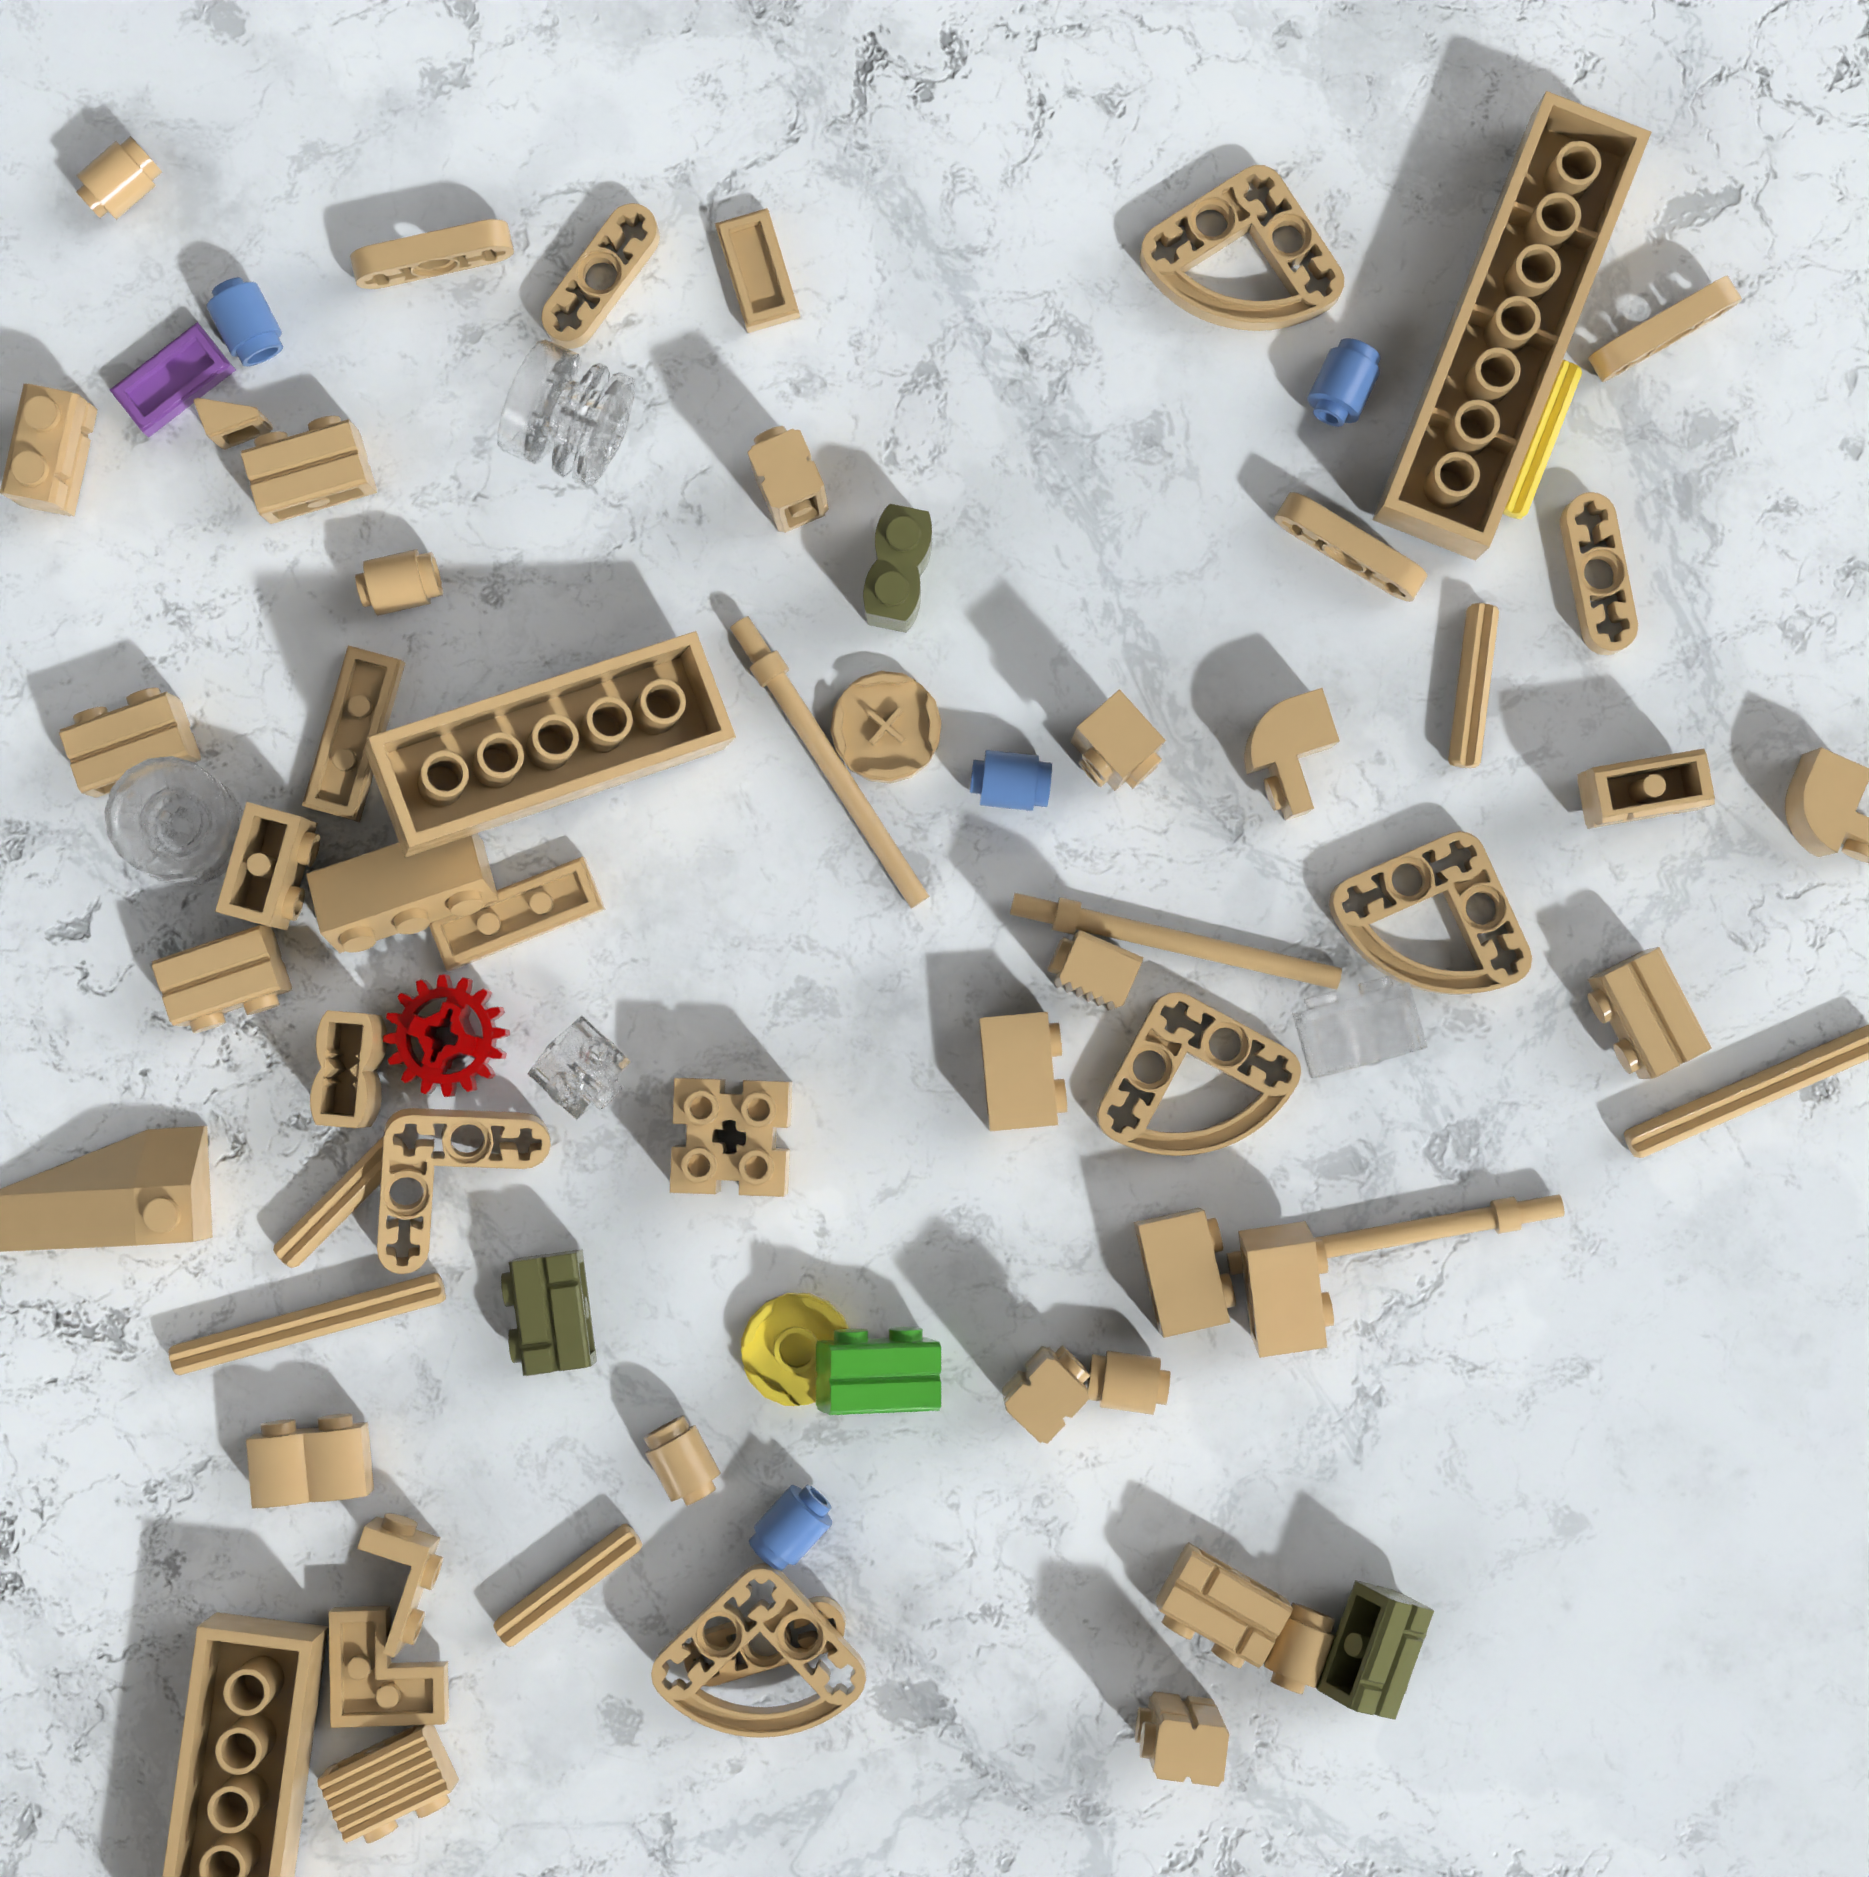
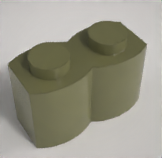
M889 504L881 514L876 527L875 550L877 560L867 574L863 590V601L868 625L907 633L914 624L920 608V576L926 569L931 556L932 522L929 511Z

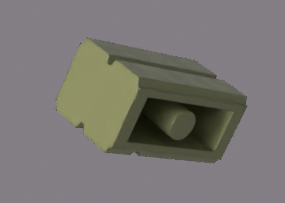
M583 1249L522 1257L509 1261L510 1272L502 1273L501 1289L505 1306H514L517 1328L509 1330V1352L513 1363L522 1364L523 1376L587 1368L595 1364L597 1357Z
M1355 1580L1316 1689L1356 1712L1369 1715L1375 1714L1379 1717L1396 1720L1434 1610L1393 1589Z

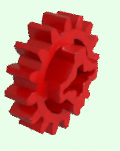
M438 975L437 987L435 989L432 988L427 980L420 979L416 981V988L419 994L417 997L407 993H400L397 996L400 1003L405 1007L403 1012L387 1013L386 1019L396 1024L397 1030L396 1033L384 1035L383 1042L397 1044L398 1052L394 1053L388 1059L390 1065L405 1063L408 1068L404 1071L401 1078L404 1083H411L419 1077L422 1078L421 1093L432 1094L437 1084H441V1091L444 1097H455L457 1083H460L467 1092L476 1091L477 1082L474 1076L479 1074L487 1079H492L496 1074L488 1064L491 1058H506L507 1053L496 1047L497 1039L510 1036V1030L498 1028L495 1024V1020L505 1013L504 1008L492 1007L488 1009L485 1004L489 1001L492 994L489 989L483 988L474 995L471 994L472 979L462 977L457 983L456 988H453L449 975ZM447 998L446 1002L442 1003L439 1012L428 1017L418 1015L431 1002ZM470 1007L477 1014L481 1022L483 1037L475 1034L469 1021L472 1011ZM451 1024V1032L458 1035V1041L455 1045H445L442 1049L443 1040L435 1036L438 1027H448ZM411 1035L418 1038L424 1051L422 1061L417 1058L413 1050ZM463 1055L476 1057L470 1065L461 1071L446 1074L447 1069H451L453 1060Z

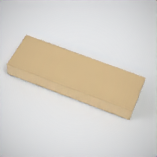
M348 645L302 803L303 807L360 822L374 775L365 752L367 739L370 736L385 732L405 667L404 661Z
M580 857L497 890L499 900L484 904L482 909L476 913L467 916L451 915L431 922L429 927L446 971H452L606 909L586 858Z

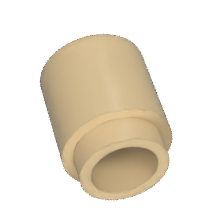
M130 136L121 145L115 141L76 175L84 184L76 193L99 218L109 211L117 220L156 186L153 180L162 171Z
M415 549L366 560L363 562L364 573L355 575L356 586L363 607L373 606L377 616L431 604V598L443 596L441 577L432 552L419 554L418 550Z
M1107 1351L1106 1356L1092 1354L1087 1394L1090 1398L1089 1400L1100 1401L1101 1408L1154 1415L1156 1404H1167L1171 1372L1160 1370L1161 1358L1114 1351Z
M684 1415L662 1425L644 1437L650 1449L645 1454L671 1502L682 1498L686 1506L716 1490L712 1480L718 1477L721 1472L696 1425L690 1427Z
M1292 1602V1613L1280 1635L1275 1639V1644L1263 1666L1273 1671L1270 1680L1272 1683L1292 1692L1303 1694L1306 1685L1313 1688L1318 1686L1335 1635L1331 1633L1335 1619Z

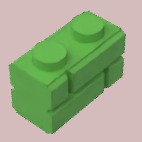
M889 1328V1338L868 1339V1330L837 1329L834 1330V1340L817 1341V1410L828 1415L940 1411L941 1345L939 1341L923 1337L922 1328Z

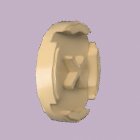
M879 671L861 676L849 685L850 687L843 692L833 708L830 729L836 752L849 770L868 781L891 784L912 778L926 767L939 746L942 723L936 701L921 684L917 683L916 680L904 673Z

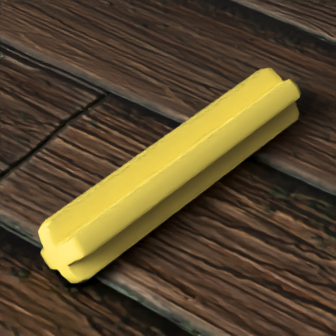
M1563 360L1504 509L1503 514L1506 516L1522 519L1528 514L1582 375V369L1574 363Z

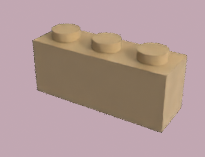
M478 833L406 858L398 842L306 874L320 934L338 953L345 951L361 952L373 947L378 940L398 933H418L426 929L431 922L451 915H471L482 909L484 904L499 900L484 842Z

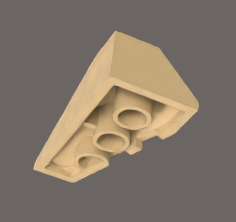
M207 1126L148 1129L0 1189V1252L186 1243L213 1238Z

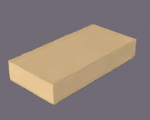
M768 208L715 223L747 333L800 318Z

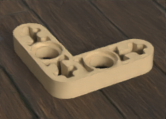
M408 1108L394 1113L386 1122L383 1134L377 1234L378 1259L382 1265L393 1273L407 1274L421 1268L427 1260L430 1244L434 1166L533 1168L544 1161L549 1154L551 1146L548 1128L543 1120L536 1115L520 1112ZM405 1124H416L417 1133L421 1135H435L434 1124H444L441 1133L443 1151H433L435 1147L434 1139H418L413 1149L403 1148L402 1139L393 1138L394 1134L404 1132ZM470 1124L482 1131L484 1134L483 1143L473 1152H460L451 1143L452 1133L456 1128ZM491 1126H501V1138H518L520 1129L529 1128L531 1129L532 1137L540 1139V1142L530 1144L528 1153H519L516 1143L499 1142L501 1153H491L494 1144ZM409 1177L420 1182L423 1187V1193L417 1202L410 1205H402L392 1199L390 1188L400 1178ZM390 1215L392 1217H395L396 1219L388 1221L387 1216ZM423 1217L421 1222L414 1220V1218ZM399 1219H410L411 1244L419 1245V1247L410 1248L408 1257H397L396 1249L388 1247L387 1244H394L398 1240Z

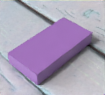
M197 322L112 387L110 391L140 430L147 437H150L194 403L193 399L201 398L235 372L236 369Z

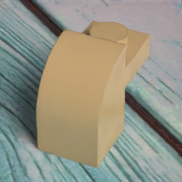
M1323 688L1288 698L1273 706L1256 723L1247 739L1244 753L1246 773L1248 775L1268 768L1271 777L1264 779L1266 794L1274 811L1282 810L1285 821L1305 815L1314 809L1298 759L1330 749L1340 741Z
M1822 747L1802 754L1787 789L1785 815L1791 833L1804 849L1817 857L1838 853L1841 844H1843L1842 852L1856 860L1869 863V817L1856 812L1869 782V768Z

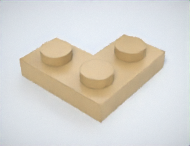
M390 1606L334 1607L329 1611L330 1728L446 1724L449 1720L448 1661L391 1663V1657L383 1654L391 1630Z

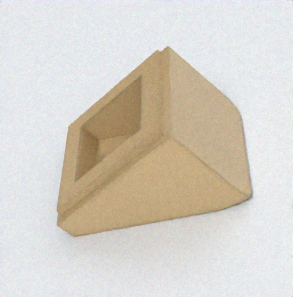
M203 398L193 399L206 435L221 449L226 450L270 433L273 430L271 422L256 407Z

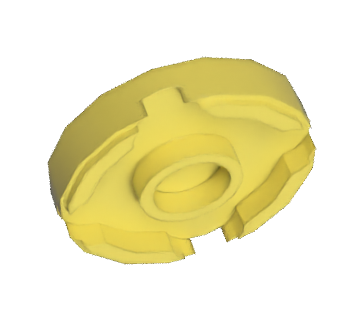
M785 1293L766 1301L750 1317L741 1338L742 1362L749 1382L765 1398L784 1406L816 1403L817 1341L834 1340V1330L849 1329L845 1317L829 1301L810 1293Z

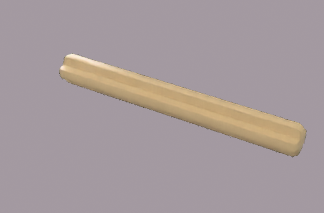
M1869 1025L1627 1129L1624 1132V1138L1628 1149L1634 1157L1644 1158L1869 1060Z
M432 1273L179 1343L169 1348L171 1367L176 1375H183L436 1305L446 1299L444 1283L438 1273Z

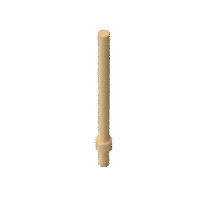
M749 616L737 621L730 629L753 663L749 668L762 688L766 686L769 688L910 908L912 909L930 896L787 677L788 666L777 650L771 652Z
M1014 893L1010 915L1053 924L1052 930L1074 935L1076 930H1082L1092 934L1337 990L1341 979L1342 968L1084 909L1081 908V902L1059 897L1058 902Z
M1559 1194L1518 1202L1515 1197L1492 1200L1490 1207L1315 1237L1314 1239H1323L1327 1258L1491 1229H1495L1497 1234L1521 1230L1522 1224L1564 1217L1565 1211ZM1241 1251L1226 1253L1230 1275L1242 1274Z

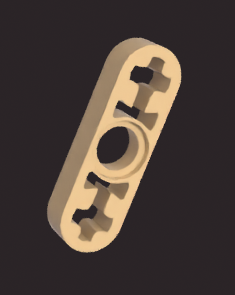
M635 203L618 207L610 215L547 300L542 310V324L549 338L556 345L566 349H574L586 344L653 255L659 245L660 232L655 217L649 209ZM639 222H642V229L646 237L642 241L633 237L627 243L623 253L625 258L630 261L624 265L619 256L613 251L606 249V246L611 244L613 249L618 252L626 239L622 227L625 224L635 227ZM597 263L610 264L617 272L615 282L605 290H595L586 283L587 271ZM578 288L587 300L597 305L594 309H591L588 303L584 301L576 314L581 325L576 330L567 326L560 332L561 325L556 316L561 311L564 314L570 315L580 302L577 295L572 292Z
M489 219L368 245L355 250L350 255L356 285L364 289H379L498 263L511 257L514 254L508 223L503 220Z
M1724 276L1610 341L1590 355L1588 360L1600 380L1606 382L1723 315L1740 303L1742 298L1729 276Z
M1290 492L1274 517L1275 521L1284 530L1398 599L1408 602L1413 601L1428 577L1425 570L1414 561L1299 493Z
M1594 492L1583 493L1564 508L1560 517V529L1582 639L1591 651L1600 655H1612L1623 650L1634 641L1638 632V620L1615 507L1602 494ZM1584 507H1587L1590 515H1599L1601 522L1592 530L1594 545L1606 541L1607 547H1595L1582 554L1580 547L1586 546L1591 540L1587 526L1577 525L1575 518L1584 511ZM1599 559L1609 564L1613 571V581L1608 588L1597 589L1586 581L1584 569L1588 561ZM1615 594L1618 601L1609 604L1607 611L1611 623H1620L1622 631L1616 634L1614 642H1611L1608 634H1599L1597 631V625L1605 621L1603 604L1592 608L1590 601H1602Z
M816 1596L809 1598L808 1600L818 1611H821V1614L826 1619H834L836 1623L832 1624V1626L844 1636L846 1617L842 1607L829 1597ZM745 1617L749 1626L755 1622V1620ZM802 1618L795 1619L794 1629L807 1626L811 1622ZM733 1622L704 1630L708 1642L718 1647L731 1644L733 1639L730 1635L737 1633ZM787 1625L785 1637L791 1645L792 1634L789 1625ZM811 1630L799 1634L797 1641L801 1647H798V1649L812 1646L818 1638V1633ZM693 1638L689 1643L693 1646V1650L684 1660L687 1673L691 1665L696 1661V1658L701 1656ZM828 1641L820 1654L827 1653L828 1650L835 1646ZM748 1643L740 1650L746 1663L738 1665L736 1654L703 1686L720 1685L789 1664V1662L779 1652L771 1656H761L755 1653L750 1643Z

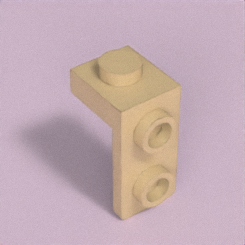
M387 1513L384 1515V1518L375 1517L364 1526L357 1549L411 1566L383 1651L384 1655L394 1658L406 1643L414 1645L425 1617V1611L417 1608L423 1589H433L441 1570L443 1557L435 1554L440 1537L416 1530L417 1522L408 1517Z

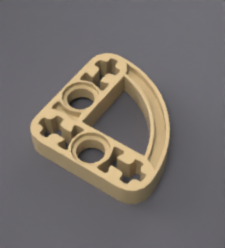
M1253 165L1244 169L1153 227L1145 235L1140 249V263L1144 272L1167 298L1183 310L1202 320L1232 329L1265 331L1301 324L1330 310L1338 301L1344 288V274L1341 267L1280 175L1274 169L1265 165ZM1250 183L1257 189L1264 186L1269 189L1265 202L1273 215L1280 207L1284 209L1283 212L1276 214L1270 219L1266 226H1262L1260 223L1265 220L1267 210L1261 201L1254 199L1249 202L1245 198ZM1215 210L1224 216L1227 228L1221 235L1215 237L1204 235L1198 230L1196 217L1203 211ZM1183 225L1189 241L1177 248L1174 255V263L1170 264L1165 258L1156 261L1153 258L1157 247L1156 243L1161 242L1163 246L1170 247L1180 241L1183 234L1180 226ZM1282 226L1293 227L1301 234L1303 246L1293 253L1282 252L1274 245L1272 240L1273 232ZM1249 232L1291 297L1271 301L1236 299L1202 286L1186 275L1185 272ZM1191 243L1197 248V250H1192ZM1309 253H1313L1315 256L1311 258L1308 264L1312 275L1317 280L1324 277L1330 280L1325 291L1326 296H1323L1318 290L1309 293L1305 289L1309 283L1310 276L1303 265L1296 272L1291 270V267L1299 265Z
M1459 831L1445 835L1342 881L1335 886L1330 894L1329 907L1331 915L1349 944L1370 965L1386 976L1407 986L1438 994L1462 995L1481 993L1517 983L1527 975L1531 968L1532 955L1529 945L1484 846L1477 837L1470 833ZM1454 842L1458 850L1467 848L1470 851L1471 858L1464 862L1466 871L1462 873L1458 866H1452L1435 873L1442 880V884L1436 886L1433 869L1422 857V854L1429 852L1430 862L1433 863L1451 854L1450 843ZM1400 865H1412L1421 874V887L1412 896L1402 895L1393 887L1392 875ZM1378 874L1381 891L1392 903V906L1385 909L1382 897L1363 907L1365 916L1359 918L1355 911L1346 913L1342 903L1349 899L1347 889L1353 887L1356 894H1363L1377 888L1378 886L1372 881L1371 877ZM1443 892L1478 970L1448 971L1415 962L1386 944L1369 924ZM1478 892L1490 896L1496 908L1493 919L1484 925L1473 922L1468 917L1466 911L1468 899ZM1504 924L1507 934L1496 937L1504 951L1514 950L1517 955V959L1510 963L1512 973L1508 975L1504 968L1494 969L1490 960L1498 956L1493 940H1486L1480 944L1477 934L1495 931Z
M1180 992L1168 993L1157 999L1146 1016L1099 1104L1096 1113L1097 1123L1101 1131L1110 1139L1130 1148L1148 1153L1185 1156L1215 1151L1251 1135L1265 1125L1283 1107L1299 1083L1301 1076L1300 1062L1296 1055L1286 1047L1199 1000ZM1178 1002L1186 1006L1184 1016L1196 1024H1201L1203 1014L1212 1018V1022L1201 1032L1198 1048L1188 1044V1041L1195 1033L1183 1027H1177L1173 1033H1169L1164 1029L1167 1020L1160 1015L1163 1007L1172 1009ZM1220 1028L1233 1030L1240 1039L1239 1053L1229 1061L1217 1059L1212 1055L1209 1048L1212 1034ZM1252 1041L1261 1045V1048L1254 1054L1255 1056L1269 1062H1273L1277 1056L1284 1059L1282 1069L1288 1073V1078L1285 1082L1274 1081L1271 1086H1267L1264 1083L1266 1073L1254 1065H1248L1247 1075L1238 1071V1067L1249 1057ZM1148 1050L1158 1053L1165 1064L1163 1076L1158 1081L1149 1084L1141 1082L1133 1071L1135 1058L1138 1054ZM1186 1053L1260 1093L1242 1111L1208 1128L1189 1132H1161L1146 1129ZM1125 1078L1135 1089L1150 1092L1153 1095L1148 1105L1141 1098H1137L1131 1110V1114L1138 1118L1136 1125L1133 1128L1123 1126L1120 1132H1116L1111 1128L1114 1119L1107 1112L1111 1105L1121 1107L1130 1092L1119 1090V1086Z
M760 1563L746 1569L660 1651L654 1661L651 1677L657 1692L670 1705L690 1719L723 1733L743 1737L764 1738L798 1733L820 1725L838 1715L861 1695L864 1690L867 1673L865 1663L858 1652L782 1571L776 1570L766 1563ZM755 1579L758 1583L763 1584L771 1580L775 1584L771 1594L774 1602L769 1604L764 1599H761L749 1609L747 1617L755 1620L749 1626L741 1611L727 1603V1601L733 1597L738 1607H740L749 1599L753 1588L749 1583L750 1581ZM722 1616L727 1617L733 1622L737 1635L731 1644L718 1647L708 1642L704 1634V1626L711 1618ZM795 1619L809 1620L817 1629L818 1638L809 1648H794L786 1640L785 1628ZM761 1632L817 1694L786 1705L752 1707L724 1701L706 1693L700 1688ZM691 1637L699 1652L713 1662L710 1665H706L701 1655L689 1669L687 1676L690 1682L686 1684L684 1680L679 1678L671 1683L666 1679L670 1668L666 1661L671 1659L676 1664L683 1662L693 1650V1646L685 1642ZM828 1641L835 1646L828 1650V1659L839 1669L844 1668L847 1664L853 1667L850 1677L853 1685L849 1688L842 1683L837 1684L834 1688L828 1684L831 1671L821 1659H819L815 1668H811L807 1663L819 1656Z

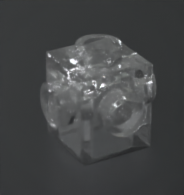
M581 1016L546 1047L528 1072V1075L548 1093L556 1104L562 1106L572 1117L578 1120L593 1105L602 1111L621 1092L624 1086L618 1081V1078L631 1061L612 1041L607 1039L587 1019Z

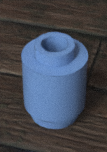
M237 277L220 283L212 290L214 297L210 299L206 307L230 354L233 357H239L243 366L248 367L263 363L282 351L283 345L279 339L282 331L256 282L244 283L242 278Z
M1345 338L1340 341L1338 347L1332 348L1329 351L1307 397L1309 404L1314 408L1313 414L1316 418L1335 427H1341L1344 423L1358 421L1380 375L1378 364L1381 356L1373 347L1356 339Z
M986 750L984 761L973 760L970 793L980 794V806L1033 811L1034 806L1047 807L1051 787L1052 763L1039 761V755Z
M791 1485L754 1525L756 1533L749 1539V1544L766 1564L776 1570L783 1571L788 1564L796 1565L831 1527L832 1520L828 1512L832 1507L828 1500L814 1487L806 1485L801 1489Z

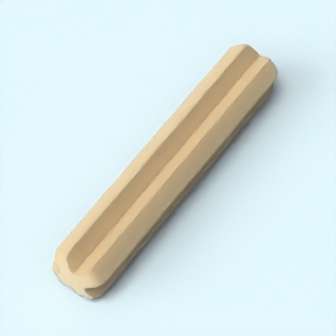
M1472 604L1466 611L1448 757L1449 764L1459 768H1476L1481 763L1499 618L1498 607L1490 604Z
M383 1137L274 1245V1253L285 1265L290 1268L299 1266L381 1184ZM403 1142V1148L408 1149L406 1144Z
M622 1524L501 1615L493 1625L501 1641L508 1647L516 1645L638 1553L642 1547V1542L634 1529L628 1524Z

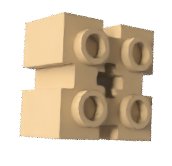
M674 1078L673 1124H687L686 1145H676L671 1148L670 1193L717 1194L721 1192L722 1180L739 1181V1195L785 1197L788 1194L790 1149L776 1148L777 1128H788L791 1126L792 1082L743 1080V1093L731 1094L725 1093L726 1079ZM728 1120L736 1121L737 1131L746 1132L745 1144L739 1143L736 1145L737 1152L727 1151L726 1143L718 1140L719 1129H726V1121Z

